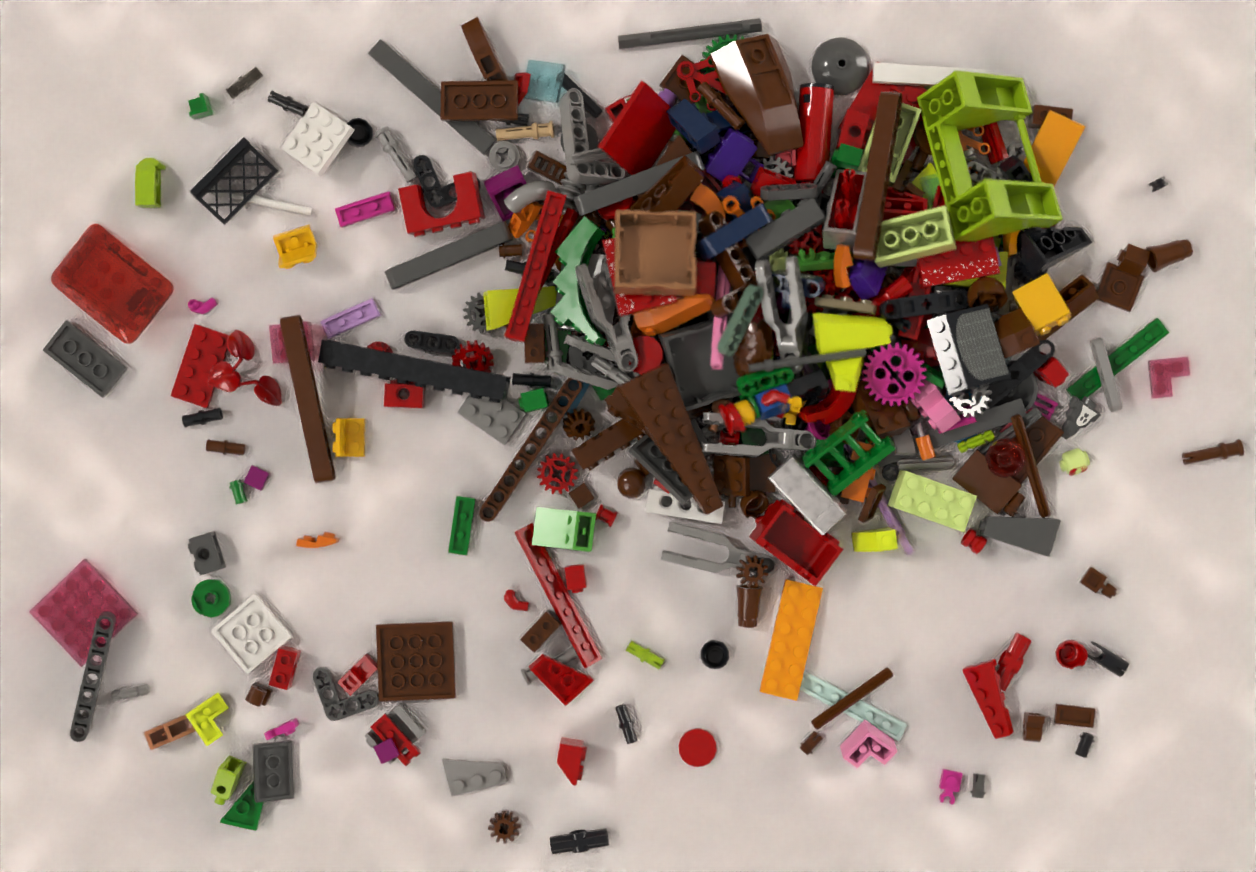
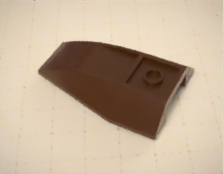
M769 34L735 40L710 54L725 93L768 155L802 148L804 145L792 76L778 41Z

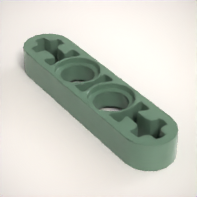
M749 285L745 289L718 343V352L720 354L732 356L735 353L762 300L763 289L761 287Z

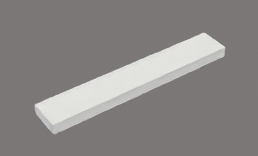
M874 62L872 83L933 87L955 70L988 74V70Z

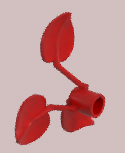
M234 330L228 336L226 345L228 351L234 357H239V360L233 368L226 361L216 363L210 371L207 386L215 387L225 392H233L238 387L256 384L254 392L261 401L272 406H280L282 403L281 390L274 378L264 375L260 377L259 381L240 382L241 375L235 370L243 359L250 361L254 357L255 348L251 339L244 332Z

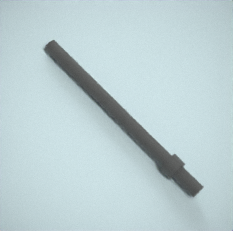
M866 349L776 361L769 359L764 360L762 363L748 364L749 372L762 370L769 372L774 371L776 368L866 356Z

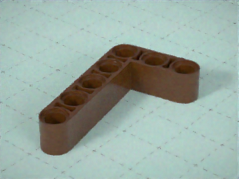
M713 211L699 220V228L704 238L727 225L724 217L718 211ZM737 242L715 255L733 288L732 292L712 303L711 311L717 318H722L735 311L745 289L749 285L758 286L757 277Z

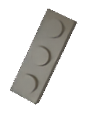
M830 295L815 297L814 303L818 308L876 315L877 310L872 301L860 300V303L852 302L853 299L841 297V300H836Z

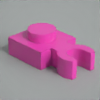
M297 718L264 733L266 740L283 733L287 736L295 732V728L299 725Z
M942 769L939 788L944 789V791L939 796L941 803L944 802L946 796H949V803L951 805L954 804L955 797L953 791L959 792L962 772Z

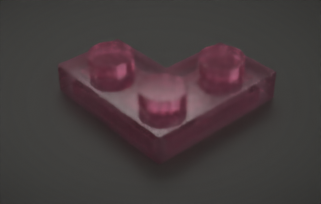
M1188 356L1148 360L1151 399L1173 397L1171 377L1190 376Z

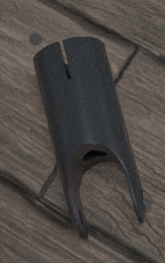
M1091 641L1094 646L1102 650V654L1099 657L1087 654L1088 658L1119 677L1124 675L1129 662Z

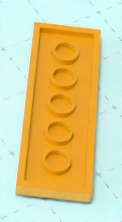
M785 579L759 692L797 701L823 588Z

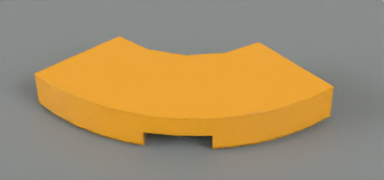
M1020 230L1003 234V251L1008 252V257L1018 253L1017 237Z

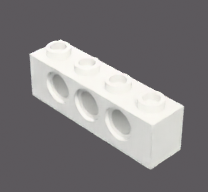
M654 486L653 489H649L646 512L722 524L725 501L722 500L723 507L710 514H704L699 510L698 504L692 497L690 499L691 507L684 510L680 507V502L671 493L668 494L658 486ZM664 496L672 498V504L668 507L661 504V499Z

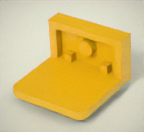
M310 224L273 235V240L279 253L278 266L280 269H290L301 262L309 263L316 257L317 242Z

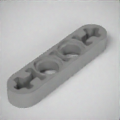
M1101 338L1090 340L1091 351L1108 408L1111 412L1121 410L1122 403L1104 342Z

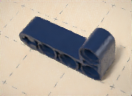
M763 203L699 241L694 246L705 262L772 221V218Z

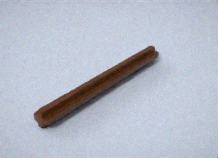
M1016 414L1011 417V422L1039 515L1045 518L1050 516L1051 512L1023 418L1020 414Z

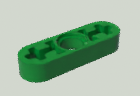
M791 367L776 368L774 371L765 372V370L757 371L740 377L736 382V386L741 395H750L789 383L793 379L794 373ZM770 377L767 382H760L762 378Z

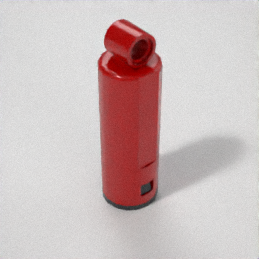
M805 83L800 85L798 115L804 146L796 149L794 179L797 183H813L826 160L830 162L834 86L823 83Z

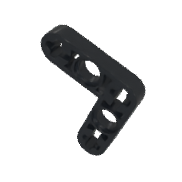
M418 155L414 159L413 164L429 204L438 209L456 202L457 197H451L449 194L450 189L455 187L454 182L441 187L430 159L425 155ZM421 159L424 162L427 161V164H425L427 171H432L425 173L423 176H421V173H424L422 167H418L420 164L419 160ZM431 176L435 179V184L432 187H427L424 181L427 177ZM477 178V180H478V185H479V190H480V189H481V182H480V180ZM435 190L438 197L442 196L439 204L432 202L434 195L432 192L428 194V191Z

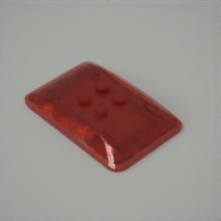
M92 224L86 229L51 276L52 284L126 344L134 343L174 290L170 280L99 224Z

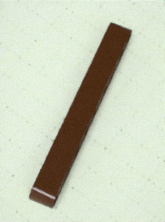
M881 92L879 96L854 244V259L876 260L902 107L901 92Z
M300 314L280 318V327L315 483L334 481L335 469L302 317Z
M568 378L480 508L479 515L482 520L490 522L498 516L583 389L582 381L577 380L579 383L577 390H571L569 387L570 381L576 379ZM560 396L568 398L567 406L559 404L558 399ZM550 412L557 414L558 419L556 422L549 421L548 414ZM539 428H544L547 431L545 438L538 436L537 431ZM528 444L535 445L536 452L534 454H530L527 451ZM517 460L525 462V469L520 470L517 468ZM506 476H512L515 479L514 485L506 483ZM497 491L504 494L503 501H498L495 498ZM486 507L492 508L494 512L492 517L485 515L484 510Z

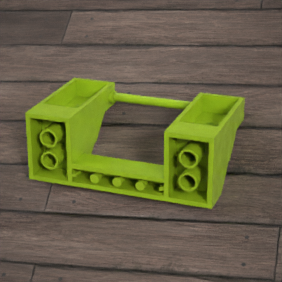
M955 70L917 97L956 241H978L1030 227L1049 228L1063 220L1053 184L1041 181L1024 120L1033 112L1023 78ZM1001 120L1014 121L1019 129L1033 182L985 179L973 187L958 131Z

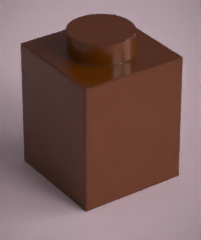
M1128 243L1125 249H1121L1117 255V260L1119 261L1117 269L1139 277L1147 267L1150 251Z

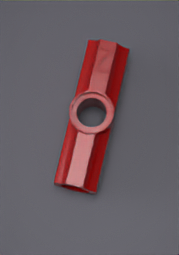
M901 276L887 288L880 289L877 296L872 297V304L877 307L876 315L857 313V315L880 317V304L885 300L905 297L913 290L912 285L904 276ZM887 304L885 311L890 313L893 311V307Z
M1017 632L1008 649L1001 654L998 661L999 666L996 672L1000 675L1001 682L999 684L1003 691H1006L1014 674L1020 670L1024 660L1023 657L1032 641Z

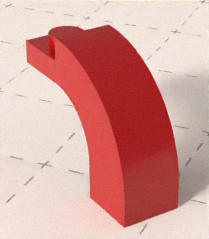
M832 382L831 390L827 397L817 404L800 408L799 416L807 423H814L820 420L825 425L840 418L849 409L856 396L857 387L855 392L835 390Z

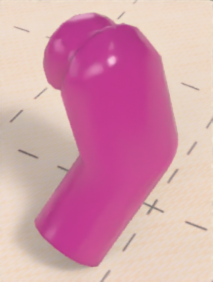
M213 297L205 303L195 299H191L188 302L189 309L198 314H206L218 305Z

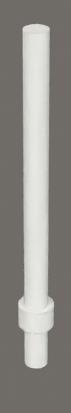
M218 186V190H227L222 186ZM218 193V197L229 198V193ZM232 193V199L243 201V193ZM254 196L249 201L250 203L312 216L313 208Z

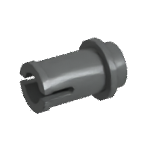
M973 773L972 791H970L972 797L984 798L986 794L984 792L985 774Z

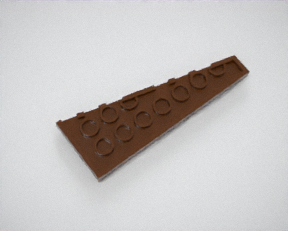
M664 363L616 386L617 390L626 399L628 406H631L636 413L637 419L643 423L649 432V436L663 456H666L672 469L676 470L682 479V483L690 490L693 495L692 497L703 513L710 514L723 507L724 505L669 364Z

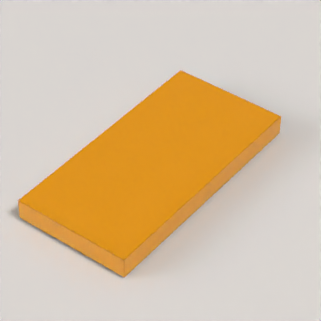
M1049 110L1031 146L1041 181L1053 184L1055 187L1085 129V125ZM1025 157L1023 163L1030 172L1028 161Z

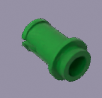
M241 479L229 482V489L231 488L235 504L247 502L248 500L243 489L244 482H241Z

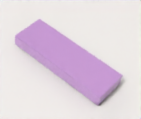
M371 298L320 322L327 338L330 339L381 315L374 299Z

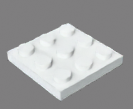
M313 101L281 149L322 177L355 129Z
M257 593L253 594L211 630L247 674L252 672L293 637Z

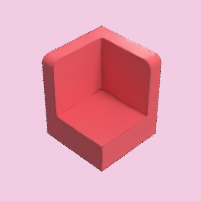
M796 149L775 154V161L780 157L782 158L781 163L787 161V167L795 168Z

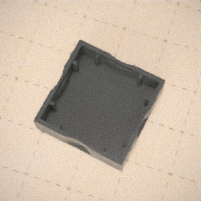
M733 313L728 314L727 325H728V323H729V321H730V319H731ZM714 318L659 334L665 361L669 364L686 411L708 405L719 399L741 395L736 386L740 376L736 374L732 356H723V367L721 370H714L710 365Z

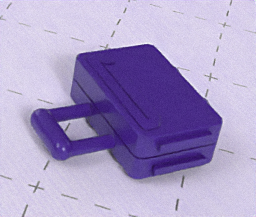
M729 128L725 135L720 137L721 142L718 143L714 151L708 154V160L704 164L705 170L721 182H723L726 176L734 175L736 177L740 176L752 184L759 167L764 168L762 163L752 158L757 150V146L751 138L739 130L736 131ZM748 161L756 166L750 176L742 172Z
M853 260V265L850 266L848 278L850 285L862 300L877 296L879 290L884 288L882 282L888 266L879 268L875 261Z

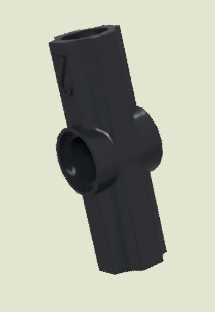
M607 828L590 831L580 829L569 834L550 837L552 854L570 851L581 853L588 851L590 848L609 846Z

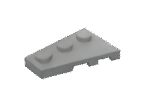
M442 759L451 797L507 783L508 781L503 762Z

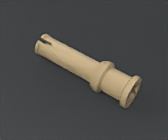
M553 121L543 124L534 122L531 126L496 129L497 141L531 137L538 140L539 137L548 136L555 138Z

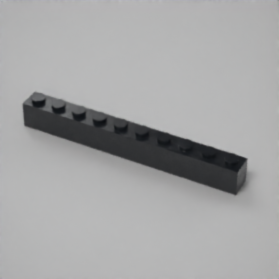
M322 340L318 363H323L325 368L335 369L338 366L342 367V371L353 373L354 370H358L360 375L364 376L377 374L379 379L390 380V377L397 378L396 382L408 384V381L415 382V386L424 388L427 385L434 386L433 390L445 391V388L451 389L453 394L463 395L464 392L470 393V397L482 399V396L489 397V401L500 403L501 400H507L511 379L510 376L332 340Z

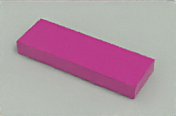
M390 191L335 208L341 228L396 210Z

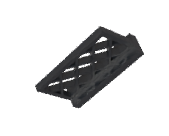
M243 137L189 192L225 226L278 170ZM249 151H252L256 155V163H245L244 156ZM234 166H242L243 176H231V169ZM245 166H256L257 176H245ZM259 166H267L272 172L268 176H259ZM243 179V190H232L231 180ZM245 179H257V187L254 190H245ZM220 180H229V190H218V182ZM207 193H215L216 204H207L202 198ZM218 193H229L230 203L218 204ZM232 193H243V201L241 203H232ZM230 206V214L223 219L218 214V207Z

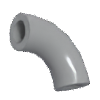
M534 181L517 188L504 199V202L510 211L518 213L535 201L545 200L547 191L556 192V188L550 181Z

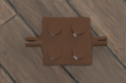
M728 442V445H736V442ZM713 455L714 482L718 493L728 496V508H736V496L746 497L750 495V457Z

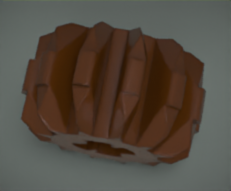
M574 408L573 413L567 412V417L563 418V430L569 438L573 437L575 441L579 437L584 441V436L591 437L590 431H595L594 417H592L591 412H585L583 408L579 411Z
M747 555L745 556L746 562L741 559L739 560L742 567L736 566V570L741 571L736 574V577L742 578L740 580L742 585L747 582V587L751 588L753 583L757 588L759 587L758 581L765 583L762 576L767 577L769 575L767 572H763V570L768 569V565H762L764 563L762 558L757 561L756 555H753L752 560ZM749 568H753L756 573L754 575L750 574Z
M505 810L502 811V816L496 812L495 818H490L489 822L492 825L488 826V830L493 831L490 834L491 837L497 835L496 842H499L502 838L503 843L506 844L507 838L513 842L515 839L513 835L519 836L520 832L517 829L521 828V824L516 823L519 820L518 817L511 818L513 815L512 811L508 816ZM502 823H504V826L505 824L508 825L507 830L505 828L504 830L501 829Z

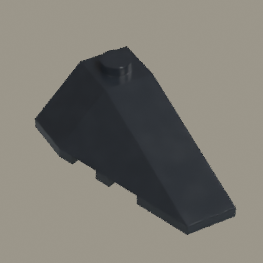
M1034 227L1022 233L1021 261L1031 275L1034 276L1093 242L1082 227H1064L1063 229Z

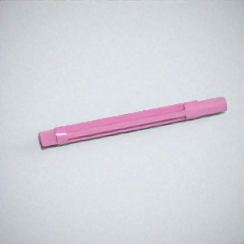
M720 265L718 269L716 300L730 293L731 287ZM728 315L722 318L714 316L710 364L714 370H721L723 367L724 355L718 352V343L727 327Z

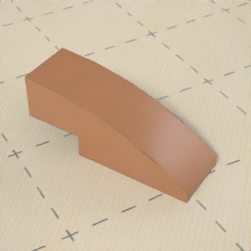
M182 715L144 731L143 735L149 749L153 750L193 733L195 729L187 717Z

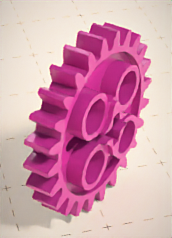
M896 342L895 347L888 344L887 349L880 345V352L874 349L875 356L868 355V358L871 360L870 363L864 362L868 369L862 370V373L867 374L862 380L869 382L864 387L865 389H872L869 395L876 394L875 401L882 398L883 405L887 400L890 406L893 405L894 401H897L898 406H900L901 400L908 404L909 396L915 399L913 393H921L918 386H925L921 379H926L927 377L922 375L921 372L926 371V368L920 367L924 361H917L920 354L912 355L914 348L907 351L906 344L902 348H899L898 342ZM894 355L901 357V363L897 366L890 363V359ZM885 360L893 371H899L897 373L898 377L904 382L906 388H903L894 377L890 378L891 373L883 365L882 361ZM876 369H885V376L877 378L875 376ZM910 370L914 373L910 381L903 379L905 371ZM896 383L898 385L897 392H888V385Z

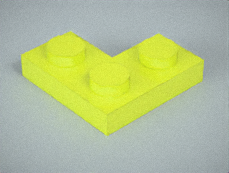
M218 692L185 714L206 746L223 736L213 719L229 707Z

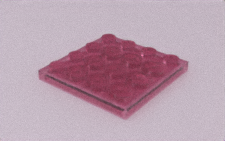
M83 559L29 611L81 667L87 662L95 624L101 613L106 611L112 612L116 617L112 639L138 615L137 611L87 559ZM108 619L101 620L103 625H111ZM103 637L97 638V641L99 643H106V640Z

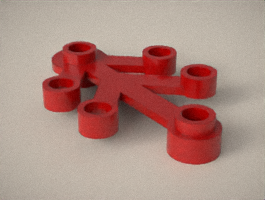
M710 56L706 60L695 64L690 61H683L677 66V75L680 79L686 81L690 92L689 98L692 103H698L701 100V94L696 90L693 79L701 82V84L706 81L710 87L726 94L721 83L715 80L719 78L716 71L705 75L697 72L706 67L714 68V65L708 63L711 59ZM684 68L690 69L689 74H684L682 71ZM698 94V100H693L692 95ZM707 101V109L711 112L716 111L715 108L711 109Z

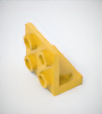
M336 418V422H333V434H336V441H333V453H336V457H365V418Z

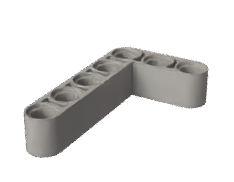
M576 88L569 89L559 100L568 178L574 183L605 186L623 179L625 170L617 163L590 161L577 165L569 164V155L589 150L583 95Z

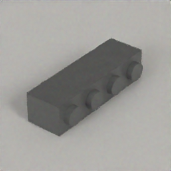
M813 198L802 200L795 209L784 211L780 218L775 221L772 219V221L764 225V228L759 231L756 230L747 236L748 238L745 239L746 245L757 261L764 260L824 223L825 215Z

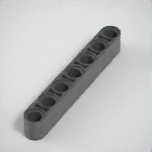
M699 151L686 155L701 170L705 169ZM682 157L574 197L579 215L590 213L648 191Z
M503 221L392 267L384 273L391 289L394 290L501 246L503 243H508L513 240L507 222Z
M106 611L101 613L95 624L70 729V737L76 742L84 741L91 728L116 624V617L112 612ZM108 619L111 625L105 626L101 620ZM103 637L106 640V643H99L97 641V638ZM93 656H100L102 661L96 662ZM93 673L98 677V679L92 680L89 678L88 674ZM84 692H91L93 697H86ZM80 710L88 711L89 715H82ZM76 728H82L85 733H78Z

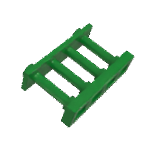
M864 409L853 414L848 422L815 448L809 449L802 457L807 468L814 464L829 480L827 482L829 492L834 497L895 450V446L888 436L880 439L867 425L866 422L869 418ZM858 428L875 444L868 451H865L850 435ZM843 440L859 455V458L853 463H849L835 447ZM827 452H830L844 468L838 475H834L820 460Z

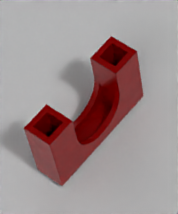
M470 171L453 175L457 203L454 210L443 218H435L428 212L422 186L415 184L398 188L407 234L414 235V237H422L426 235L425 232L439 233L443 232V228L446 227L456 229L462 227L463 223L469 222V225L480 223L481 219H485L476 173Z

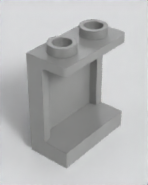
M402 702L388 714L391 720L412 743L421 738L427 731ZM373 729L365 735L367 738L366 742L371 748L383 742ZM395 757V758H393V759H391V760H389V761H387V762H388L389 764H391V763L394 762V760H395L397 757Z

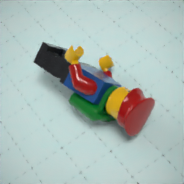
M820 369L797 378L792 383L790 381L789 383L754 394L740 395L739 402L734 404L729 402L726 405L719 404L718 409L730 436L737 431L745 432V426L753 424L755 418L765 420L774 416L781 419L784 417L786 418L785 424L795 425L796 416L786 412L790 410L795 413L800 412L803 402L815 397L817 401L825 399L829 385ZM770 377L763 379L760 382H767L770 379Z

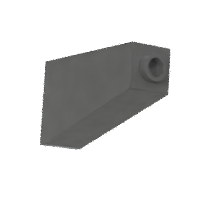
M985 516L984 519H981L978 530H981L980 535L1049 557L1061 520L1055 518Z

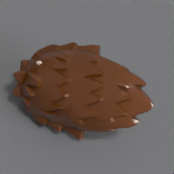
M761 319L758 324L752 322L748 325L735 353L732 355L736 374L740 377L754 373L749 372L748 364L762 363L764 360L771 359L774 346L772 328L768 327L764 319Z

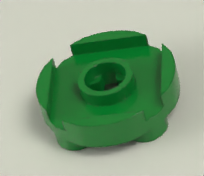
M207 579L200 582L194 588L195 590L191 597L192 606L195 611L200 615L210 618L223 614L231 605L230 590L226 584L218 579ZM209 593L216 596L214 603L207 601L206 598L209 597Z

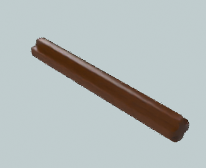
M888 667L814 718L811 721L816 730L820 729L892 678V671Z

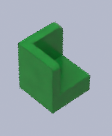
M200 93L198 98L188 100L191 109L189 116L194 120L213 115L209 98L204 93Z

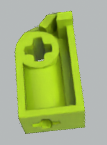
M145 158L135 168V205L141 208H161V170H166V166L155 158Z

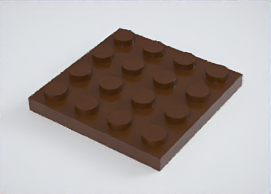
M453 621L376 624L379 701L456 698Z

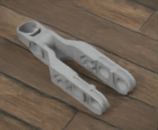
M796 256L785 257L786 279L789 281L791 293L789 295L793 317L791 324H786L779 320L769 261L756 262L758 286L763 289L761 300L763 317L766 323L776 332L781 360L802 357V339L799 326L807 311L800 267ZM803 365L791 366L794 374L803 368Z
M604 257L602 259V266L618 312L607 259ZM585 263L577 265L575 272L591 322L605 333L618 368L623 372L634 370L638 364V357L628 327L630 315L619 316L617 324L612 326L606 320L599 296L597 297L592 283L594 280L590 277Z
M571 334L566 335L564 344L575 346L584 352L585 350L593 352L599 357L616 362L614 354L608 346H600L596 343L592 345L586 339ZM557 361L554 367V372L607 390L615 388L619 384L607 376L604 377V375ZM633 371L623 372L632 379L640 375Z
M703 413L702 423L725 426L720 413ZM755 418L753 424L745 427L758 428L765 432L767 440L763 446L723 445L722 443L709 444L701 442V449L703 453L757 457L769 449L808 451L815 447L816 437L809 431L773 428L765 420Z
M669 522L668 532L727 546L729 557L725 562L717 563L663 550L661 560L717 573L730 567H742V564L739 562L740 559L746 562L745 556L748 555L752 560L753 555H756L757 561L762 558L764 559L762 565H768V569L763 570V572H767L770 575L776 569V562L771 556L736 548L723 534ZM749 568L750 572H755L753 568Z

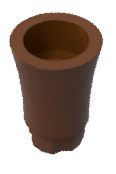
M1188 239L1149 246L1145 249L1150 251L1147 264L1153 272L1183 261L1193 254L1192 246Z
M747 584L736 585L738 626L754 628L757 626L763 587L759 586L756 588L752 585L751 588H748Z

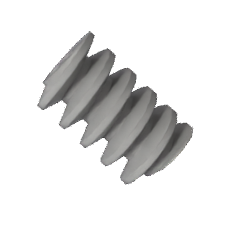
M564 172L563 175L567 179H561L560 182L564 186H558L557 189L561 192L560 194L567 195L563 208L566 211L567 208L575 209L571 202H574L575 194L581 195L578 187L584 188L585 186L570 181L567 172Z

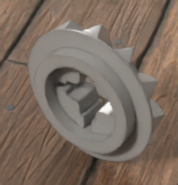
M500 141L493 145L489 152L490 163L497 171L504 172L519 163V151L511 142ZM508 150V157L511 161L504 160L501 164L502 158L497 153L504 154Z

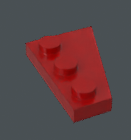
M544 654L528 666L565 706L594 681L592 677Z

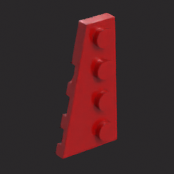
M996 659L967 666L962 671L994 738L997 739L1010 736L1014 731L1009 711L1005 708L1004 692H1001L999 684L1001 679L995 668L997 665Z

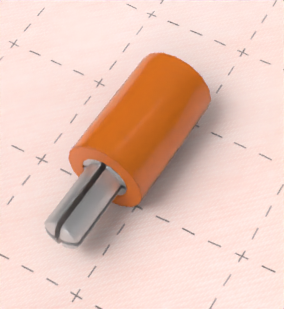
M922 423L915 424L919 436L915 440L921 459L927 460L936 457L929 434L925 435Z

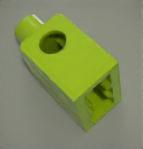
M229 755L219 766L211 789V794L215 795L214 802L216 804L224 805L226 800H229L236 791L247 762Z

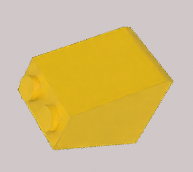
M1048 273L1012 292L1016 305L1022 309L1032 324L1036 335H1045L1054 326H1062L1071 318L1068 307Z

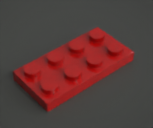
M194 324L170 395L171 397L209 408L215 387L207 386L208 377L213 366L219 361L225 360L228 351L226 342L229 335Z

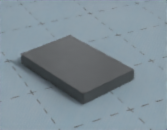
M292 741L252 744L254 801L258 803L293 799Z

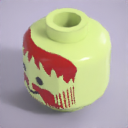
M1076 448L1064 452L1059 464L1063 472L1066 471L1068 475L1074 476L1085 472L1088 469V465H1090V460L1086 451Z

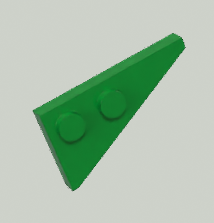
M254 781L220 820V823L257 831L264 802L256 803L254 801Z

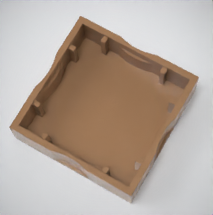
M616 210L614 294L694 296L696 290V260L694 256L696 212L667 211L652 213L639 210Z

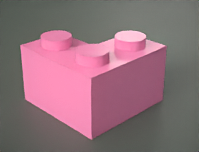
M923 379L921 382L925 386H918L921 393L914 392L915 399L911 398L910 400L924 418L929 417L928 423L934 430L938 428L943 434L960 421L961 418L945 400L937 387Z
M864 720L840 745L843 759L857 768L870 755L885 765L898 752L894 739L867 720Z

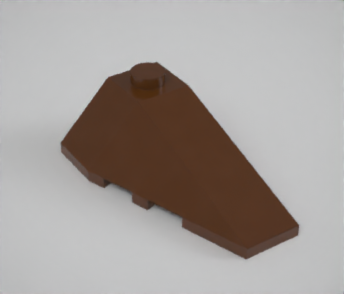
M1021 308L1001 316L994 323L1005 359L1040 344L1032 324Z

